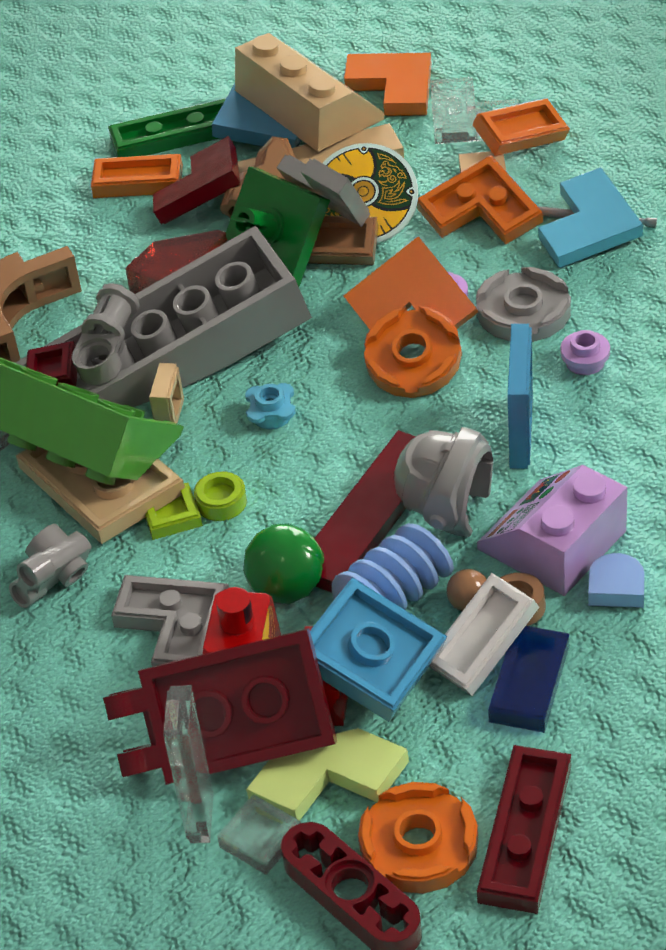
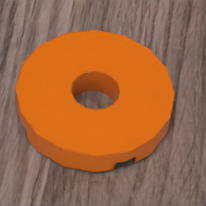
M418 306L419 310L409 311L404 307L392 310L375 322L366 335L364 358L368 374L379 388L394 396L416 398L433 394L450 382L459 370L462 349L457 328L446 315L428 307ZM410 344H420L425 347L424 352L416 358H405L400 355L401 350Z
M410 782L389 788L379 795V801L370 810L369 806L367 807L360 819L358 832L359 849L362 858L402 892L424 894L447 888L466 874L477 854L478 825L471 806L462 797L460 801L457 797L450 795L448 788L436 783ZM415 828H424L434 834L428 842L423 844H412L402 838L406 832Z

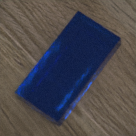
M530 626L524 627L506 651L488 709L490 723L545 733L569 649V633Z

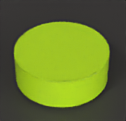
M224 471L210 473L201 478L195 485V502L200 515L208 520L225 521L238 516L246 507L245 485L243 480L236 474Z

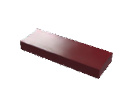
M513 745L477 888L478 904L538 914L570 775L571 754Z

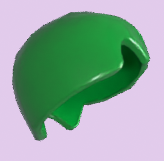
M289 523L273 524L256 533L246 547L243 571L250 588L255 593H266L272 596L273 603L289 605L309 596L321 579L322 565L325 558L321 547L312 534L303 528Z

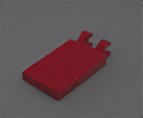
M309 628L141 669L138 671L142 687L116 692L103 697L108 720L143 712L151 743L123 750V753L117 754L122 777L162 768L167 785L337 743Z

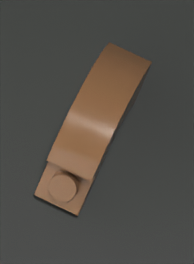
M68 246L25 262L18 252L0 259V358L14 363L20 360L12 330L19 319L34 309L82 291L75 257Z

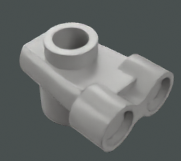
M51 524L41 530L31 540L25 550L29 558L17 565L19 578L9 585V591L14 601L19 606L27 608L45 596L47 591L58 582L68 587L80 579L89 566L86 559L92 546L88 539L78 531L68 536L57 524Z

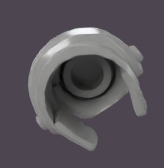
M462 427L459 432L455 433L430 430L427 433L417 435L400 453L394 470L396 493L403 501L405 508L422 514L424 520L435 529L466 538L471 536L473 530L469 525L468 515H466L468 497L471 495L473 498L476 496L487 498L490 495L493 471L491 446L480 432L467 427Z

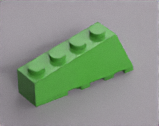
M0 358V430L9 434L7 442L32 451H36L37 446L48 451L46 459L59 465L75 468L76 463L87 468L85 476L109 485H115L117 478L138 480L152 466L155 460L159 459L181 436L184 427L169 420L160 421L143 418L145 411L129 405L123 406L108 400L98 399L99 394L65 383H58V386H56L57 378Z

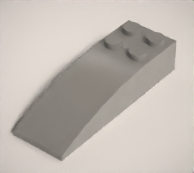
M254 226L136 293L135 295L139 299L140 306L133 317L128 318L124 327L125 337L118 350L122 362L120 372L111 381L102 385L86 384L77 373L76 387L99 394L98 399L108 400L123 406L136 407L150 401L149 396L159 363L176 364L179 367L182 388L235 363L312 317L295 278L258 228ZM82 325L45 346L74 341L75 345H77L82 335ZM108 355L97 356L90 360L86 366L98 365L106 360ZM27 356L15 363L26 367Z

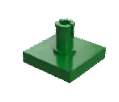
M249 166L222 244L256 226L295 278L299 287L330 199L262 169Z

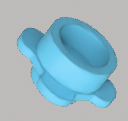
M280 383L278 385L265 384L249 388L245 393L246 400L250 402V408L246 411L247 419L263 429H277L286 425L296 413L295 406L290 401V398L294 396V388L287 383Z

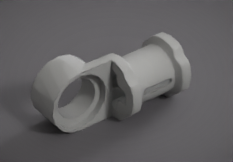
M104 284L102 289L99 290L96 296L98 304L93 314L88 315L81 326L82 335L72 354L73 364L81 380L89 385L105 384L115 378L121 370L122 362L118 350L125 337L124 327L128 318H132L137 312L140 304L139 299L132 291L119 284ZM100 355H108L102 363L92 367L86 366L93 358Z

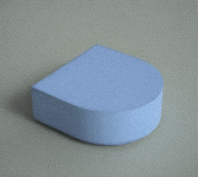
M622 553L606 554L596 559L589 571L588 606L644 608V569L641 563L632 556Z

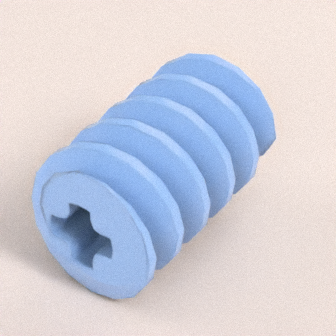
M408 523L399 527L394 535L382 540L379 547L370 549L363 559L353 562L348 571L336 575L332 581V595L335 600L353 577L406 610L408 606L406 599L418 601L423 595L422 587L433 589L438 584V576L448 577L452 574L454 570L453 561L447 549L430 531L419 525Z

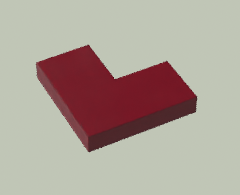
M229 136L190 156L191 174L153 194V212L161 225L180 217L225 193L228 189L239 185L236 148Z

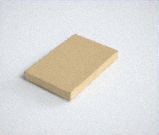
M38 446L36 451L26 449L16 455L19 468L101 544L146 518L145 513L150 508L154 507L155 511L182 496L181 490L185 488L183 479L159 459H156L152 466L138 480L117 478L115 485H109L85 476L87 468L76 463L75 468H71L47 460L46 455L48 451Z

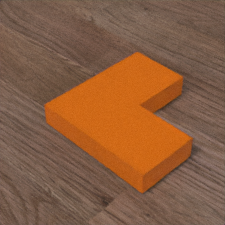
M431 53L348 54L344 76L345 85L353 91H385L383 102L384 115H427L432 66Z
M492 155L418 198L417 202L418 211L441 238L478 216L483 218L505 245L543 223V212Z
M419 236L343 295L369 329L372 328L379 318L392 310L406 307V310L411 306L415 310H419L418 306L432 308L446 315L457 329L478 313L474 304Z

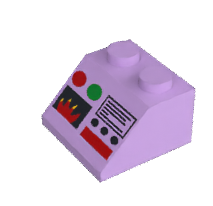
M585 465L540 479L477 542V549L521 573L535 576L543 585L565 596L590 570L593 562L603 556L626 532L628 487Z

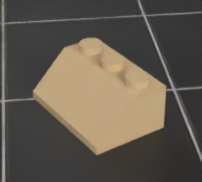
M270 33L258 36L247 43L235 47V91L317 152L384 120L383 111Z

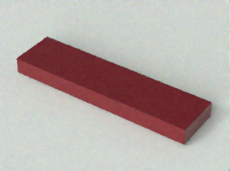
M398 430L314 538L321 547L325 558L322 565L321 579L315 587L332 593V581L335 576L348 571L353 562L363 559L370 549L378 547L406 508L403 505V501L396 493L394 470L400 453L416 436Z

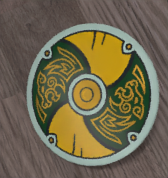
M361 143L344 147L330 155L323 162L324 165L350 180L368 207L369 217H377L378 233L376 244L391 239L409 223L418 202V184L411 166L400 154L382 145ZM327 208L325 216H342L330 208Z

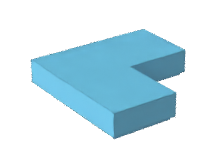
M601 167L561 182L560 194L574 214L538 227L539 240L558 268L643 236L642 222Z

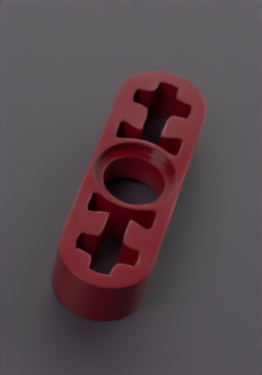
M304 822L293 826L286 832L281 842L284 868L288 876L371 950H415L418 947L422 938L420 911L413 900L326 826L315 822ZM305 849L312 853L320 849L321 862L327 868L324 874L322 865L310 854L303 855L300 858L299 851ZM346 879H358L368 886L362 896L352 900L338 897L334 893V889L341 881ZM378 903H379L380 915H379V913H377V912L375 911V908L377 907ZM381 916L393 925L403 920L404 930L399 932L391 927L383 932Z

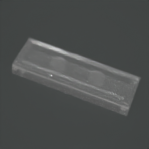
M192 685L170 686V690L167 691L163 735L186 838L189 839L190 843H210L213 789Z

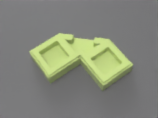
M359 728L336 733L337 743L334 745L269 760L246 789L249 802L297 824L329 782L374 802H378L379 795L392 786L409 763L408 751L402 746Z

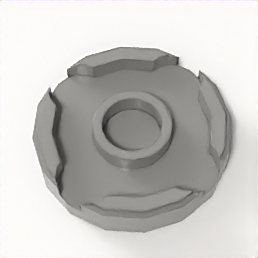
M521 267V273L509 274V269L503 270L486 279L478 289L476 294L478 313L476 317L483 329L493 336L510 341L511 324H529V327H532V342L551 337L564 328L571 317V296L568 294V287L564 280L552 272L535 267Z

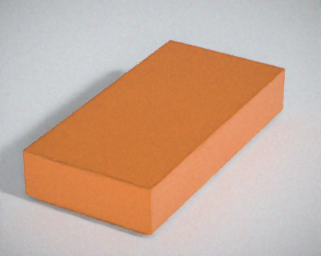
M547 98L478 113L472 124L494 156L565 140L570 130Z
M181 154L95 159L91 182L93 198L153 195L182 179L183 164Z

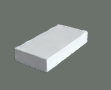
M491 573L445 633L447 639L442 649L429 665L430 668L473 696L539 609L538 604L531 597Z

